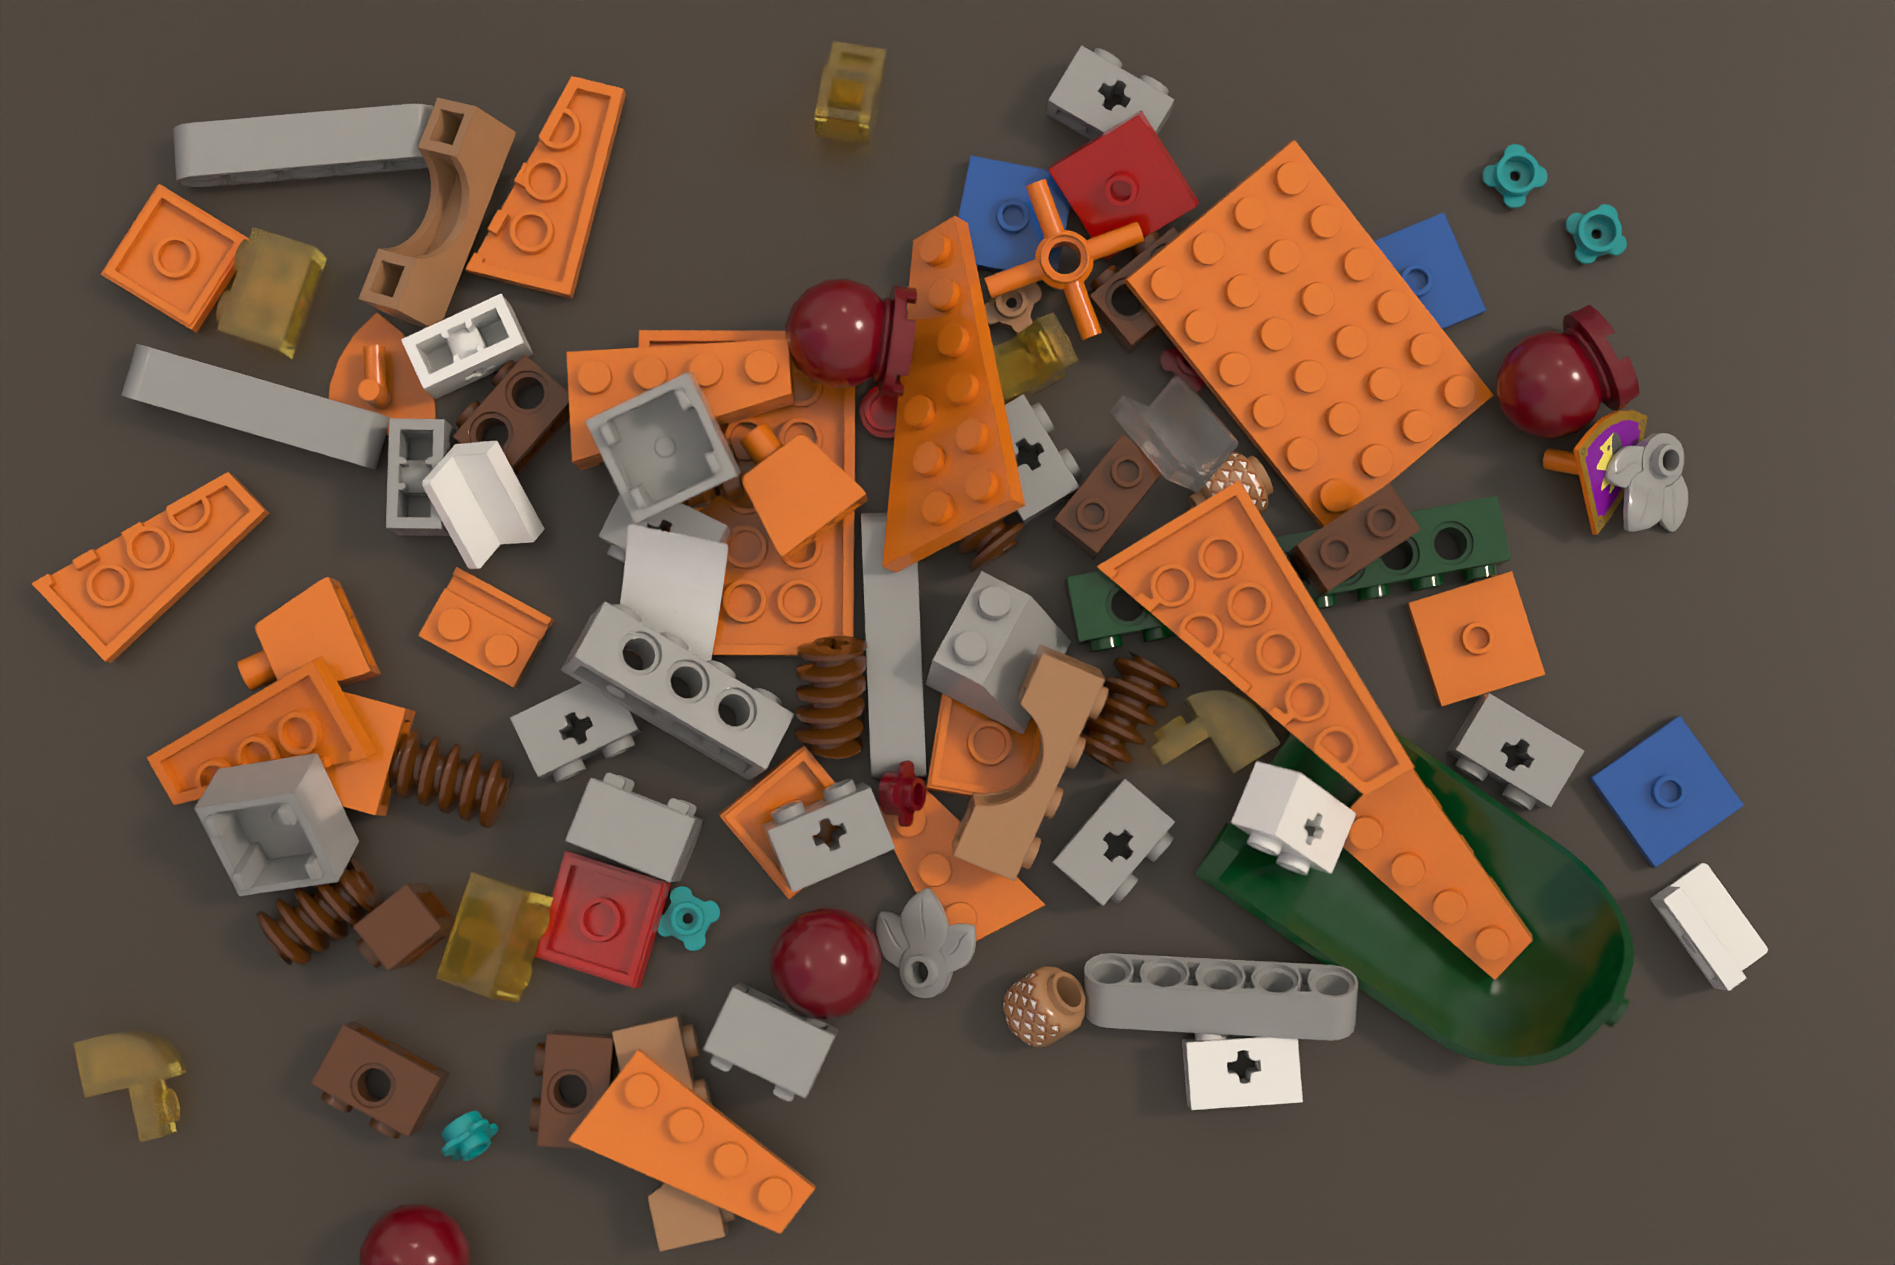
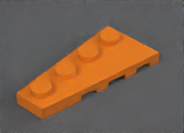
M1414 769L1368 796L1361 793L1349 806V809L1354 811L1356 816L1343 848L1494 980L1532 942L1533 935L1493 878L1489 877L1475 857L1472 848L1462 834L1458 833L1442 810L1441 804L1431 790L1427 789Z

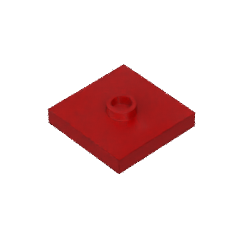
M1142 110L1053 163L1048 169L1092 238L1134 222H1138L1145 238L1150 233L1157 231L1196 208L1199 203L1196 195ZM1119 252L1105 256L1104 258L1107 260Z
M565 851L534 957L631 988H641L672 882L573 851Z

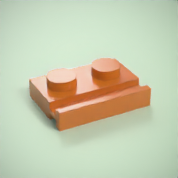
M456 567L453 572L454 576L447 588H444L418 636L517 689L542 644L544 635L548 628L552 626L554 619Z

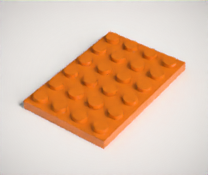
M1295 140L1283 146L1123 280L1320 528H1323L1393 481L1493 396L1489 388Z
M639 330V348L786 339L785 331ZM793 362L795 404L732 424L719 425L727 444L733 445L738 467L741 471V478L757 465L740 444V441L754 428L766 423L783 446L797 435L805 434L855 481L856 386L831 388L813 382L796 368ZM744 486L745 497L728 501L720 495L715 499H711L708 506L695 509L727 525L732 531L726 542V545H728L727 562L712 656L799 657L797 647L801 644L813 642L822 637H854L855 511L787 562H784L777 552ZM688 499L680 502L689 506ZM668 526L667 529L665 530V532H669V533H670V528H671V527Z

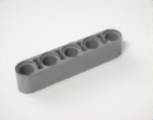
M401 104L181 124L173 128L176 182L181 186L200 188L428 168L418 146L432 113L433 106L426 104Z
M140 344L135 346L121 396L375 470L390 418L372 411Z
M887 512L861 513L872 779H882L883 775L888 771H899L900 763L905 760L913 762L916 777H927L918 562L897 573L883 568Z
M1107 953L1094 956L1085 964V1017L1094 1025L1104 1028L1329 1041L1341 1040L1352 1034L1356 1026L1358 980L1352 971L1335 965Z

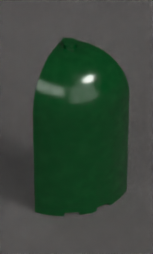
M1393 729V733L1415 768L1413 769L1427 789L1429 788L1453 826L1459 834H1462L1489 877L1493 878L1533 935L1532 942L1496 980L1344 848L1340 852L1332 874L1310 868L1307 875H1301L1276 863L1278 856L1267 854L1250 846L1247 843L1250 835L1231 822L1229 824L1226 822L1194 873L1323 964L1341 966L1352 971L1357 977L1359 989L1434 1041L1460 1055L1477 1061L1501 1066H1532L1555 1061L1580 1048L1604 1024L1610 1028L1613 1027L1623 1016L1630 1002L1624 995L1634 966L1633 941L1620 907L1601 880L1579 858L1561 844ZM1288 730L1285 735L1287 739L1269 765L1303 774L1349 808L1360 796L1361 792Z

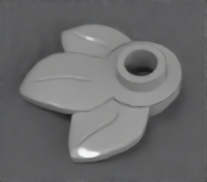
M1654 433L1641 440L1637 446H1624L1613 455L1606 468L1604 478L1617 487L1625 488L1623 508L1625 531L1636 532L1645 530L1659 522L1666 531L1675 532L1684 520L1688 506V488L1681 474L1684 468L1685 454L1681 442L1672 434Z
M925 888L915 894L907 902L901 916L894 912L881 911L877 917L876 937L881 953L886 960L899 968L902 984L915 997L927 999L943 993L951 981L953 972L968 965L975 952V925L968 923L949 925L941 902L930 888ZM920 962L924 963L928 969V977L925 981L919 972Z

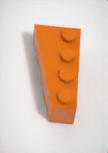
M787 339L566 352L572 462L580 470H585L604 462L585 422L586 420L687 372H694L718 425L732 424L795 404L793 362L789 354Z

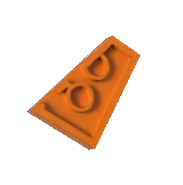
M926 790L925 804L921 810L915 811L914 820L910 827L900 826L897 815H886L881 807L878 806L895 846L894 851L916 894L925 888L932 889L943 906L949 925L958 923L975 925L976 941L1045 906L1018 877H1016L1015 881H1012L953 856L952 840L960 825V821L928 790Z

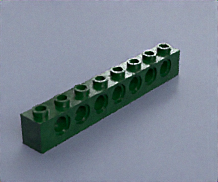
M1498 495L1410 512L1421 530L1399 544L1406 553V564L1402 570L1388 568L1380 557L1351 576L1349 580H1345L1321 597L1318 596L1289 553L1297 544L1320 529L1275 537L1290 564L1298 569L1300 580L1318 610L1337 606L1335 596L1357 593L1358 602L1390 596L1389 586L1410 582L1412 592L1440 587L1444 585L1442 576L1463 572L1465 582L1493 577L1497 575L1496 566L1511 560ZM1446 532L1457 539L1459 554L1455 560L1444 559L1436 552L1434 540L1438 533ZM1101 570L1066 577L1065 587L1077 645L1089 643L1091 652H1099L1122 647L1121 637L1143 633L1144 642L1158 641L1176 636L1173 631L1142 605L1141 614L1137 619L1123 621L1117 618L1112 611L1111 602L1115 595L1126 591Z

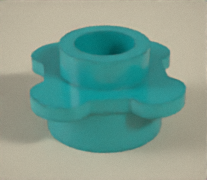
M1512 144L1504 150L1503 158L1496 165H1488L1484 169L1482 180L1486 186L1494 187L1503 196V202L1507 207L1517 209L1525 204L1526 195L1534 188H1541L1545 185L1547 171L1544 167L1539 166L1536 159L1527 153L1523 146ZM1511 172L1519 174L1520 178L1518 181H1513L1510 178Z
M1600 205L1596 210H1592L1586 215L1573 213L1567 219L1565 228L1568 233L1573 235L1577 247L1574 256L1578 262L1589 265L1595 261L1596 257L1606 254L1618 256L1625 250L1627 240L1622 235L1621 223L1617 218L1618 213L1611 205ZM1593 230H1598L1601 233L1599 239L1592 237L1591 232Z
M677 887L670 894L671 904L666 913L662 915L657 931L664 937L674 936L684 942L686 949L696 951L703 948L706 944L705 934L711 923L719 919L720 908L712 900L704 902L693 896L691 889L688 887ZM686 913H690L693 916V921L690 924H686L683 921V916Z
M479 1111L468 1112L455 1119L442 1131L441 1137L446 1145L442 1148L441 1152L445 1157L451 1155L454 1161L463 1159V1161L472 1160L491 1146L490 1138L498 1132L499 1128L496 1123L490 1125L487 1119H483Z

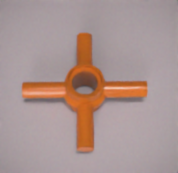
M1046 179L1034 182L1026 186V190L1044 239L1037 247L1035 259L985 277L986 288L991 299L1040 280L1052 288L1064 290L1082 341L1102 334L1084 281L1091 273L1094 260L1143 243L1144 237L1138 222H1134L1086 240L1076 232L1064 230ZM1060 246L1073 249L1079 258L1078 269L1070 274L1056 272L1049 263V253L1053 249Z

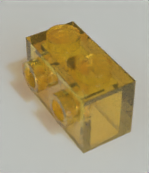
M253 227L249 240L244 239L237 249L234 259V269L237 271L232 289L231 291L226 290L219 300L216 320L220 323L217 330L231 340L292 359L327 258L314 246Z
M471 872L436 978L488 998L519 1003L522 991L526 988L531 978V964L540 937L545 933L549 924V910L554 897L499 878Z

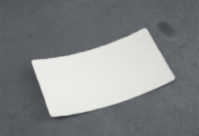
M628 525L620 605L635 611L641 617L642 624L659 634L666 632L679 637L688 645V651L706 662L711 660L722 598L728 545Z

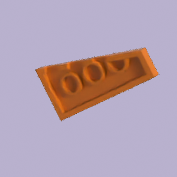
M571 76L539 134V142L527 163L524 162L514 180L515 185L502 209H498L488 227L489 232L477 254H473L465 268L469 274L573 299L626 97L623 88Z
M227 472L168 505L166 510L144 523L138 522L121 532V536L96 550L91 549L73 559V563L52 575L47 574L31 584L105 662L112 663L270 513L233 474Z
M321 656L148 756L147 760L173 805L200 799L220 768L314 753L318 754L324 768H328L339 763L366 759L378 752L326 661Z
M641 1049L637 1050L569 1139L573 1143L780 1234L816 1187Z

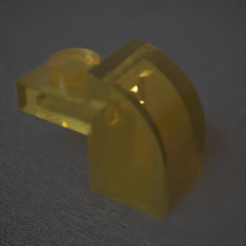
M833 41L829 65L823 68L815 110L816 137L864 145L871 144L877 119V105L886 61V49Z
M1054 312L1036 319L1011 340L993 346L1005 405L1022 394L1028 399L1064 378L1066 376L1064 372L1079 361L1071 346L1069 337L1064 332Z
M1209 690L1194 694L1182 701L1193 717V721L1187 724L1182 715L1175 718L1154 732L1159 742L1148 749L1158 765L1163 766L1206 739L1230 775L1280 745V742L1263 715L1250 701L1229 691Z
M133 1030L74 1043L85 1097L129 1088L140 1142L177 1132L175 1122L180 1119L179 1101L175 1091L172 1088L168 1089L166 1078L185 1074L187 1071L179 1053L169 1042L153 1033Z

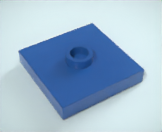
M970 156L958 218L968 223L977 269L999 273L1035 259L1037 247L1044 239L1026 190V186L1034 182L1046 179L1064 230H1066L1070 203L1048 170ZM1062 246L1053 249L1049 253V263L1056 272L1058 271Z
M1444 212L1374 241L1443 330L1482 315L1487 311Z
M1681 716L1674 717L1588 777V780L1651 868L1658 867L1744 806Z

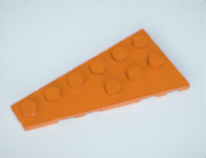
M956 216L951 217L913 240L909 287L916 288L917 301L916 304L907 303V319L916 320L909 375H900L901 384L904 385V393L902 397H898L882 564L883 568L895 573L1025 506L969 226L967 222Z
M1240 480L1096 566L1365 796L1415 768Z

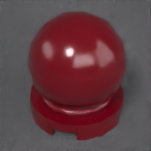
M850 279L825 280L806 289L792 305L785 325L789 354L796 368L811 381L831 388L855 387L873 377L874 381H878V393L880 395L902 397L904 385L901 384V381L896 380L897 375H909L916 320L907 319L908 310H906V303L916 304V288L894 285L891 288L889 297L883 300L868 285Z
M1591 305L1564 315L1562 322L1564 333L1543 331L1524 337L1504 357L1496 375V398L1509 422L1529 435L1554 439L1577 433L1595 418L1601 402L1609 409L1618 411L1628 406V403L1640 394L1638 379L1629 356L1618 361L1612 347L1605 338L1615 333V331L1602 314Z
M818 908L798 915L781 929L771 949L770 973L776 992L789 1008L808 1018L833 1020L852 1014L870 998L881 976L882 954L876 935L862 918L844 909Z
M424 1204L400 1205L382 1214L369 1230L359 1250L360 1265H471L470 1243L459 1222L437 1207Z

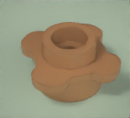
M1032 283L992 299L990 298L989 302L984 304L988 324L994 325L998 323L1003 327L1012 328L1018 334L1029 331L1033 324L1031 318L1033 306L1042 297L1040 287L1036 283ZM1008 299L1016 300L1017 305L1014 308H1009L1006 305Z

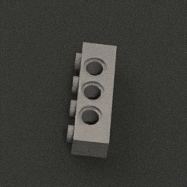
M604 602L590 616L561 671L749 781L767 769L794 716V713L782 707V701L776 695L761 688L752 689L735 679V673L729 667L713 660L706 662L688 651V645L679 637L666 632L659 634L642 624L641 617L626 606L620 604L610 605ZM623 649H631L640 655L643 661V670L632 669L626 664L623 658ZM671 677L681 678L687 683L690 689L689 699L682 698L673 691ZM719 704L726 705L734 711L737 718L736 727L729 726L722 721L718 712Z

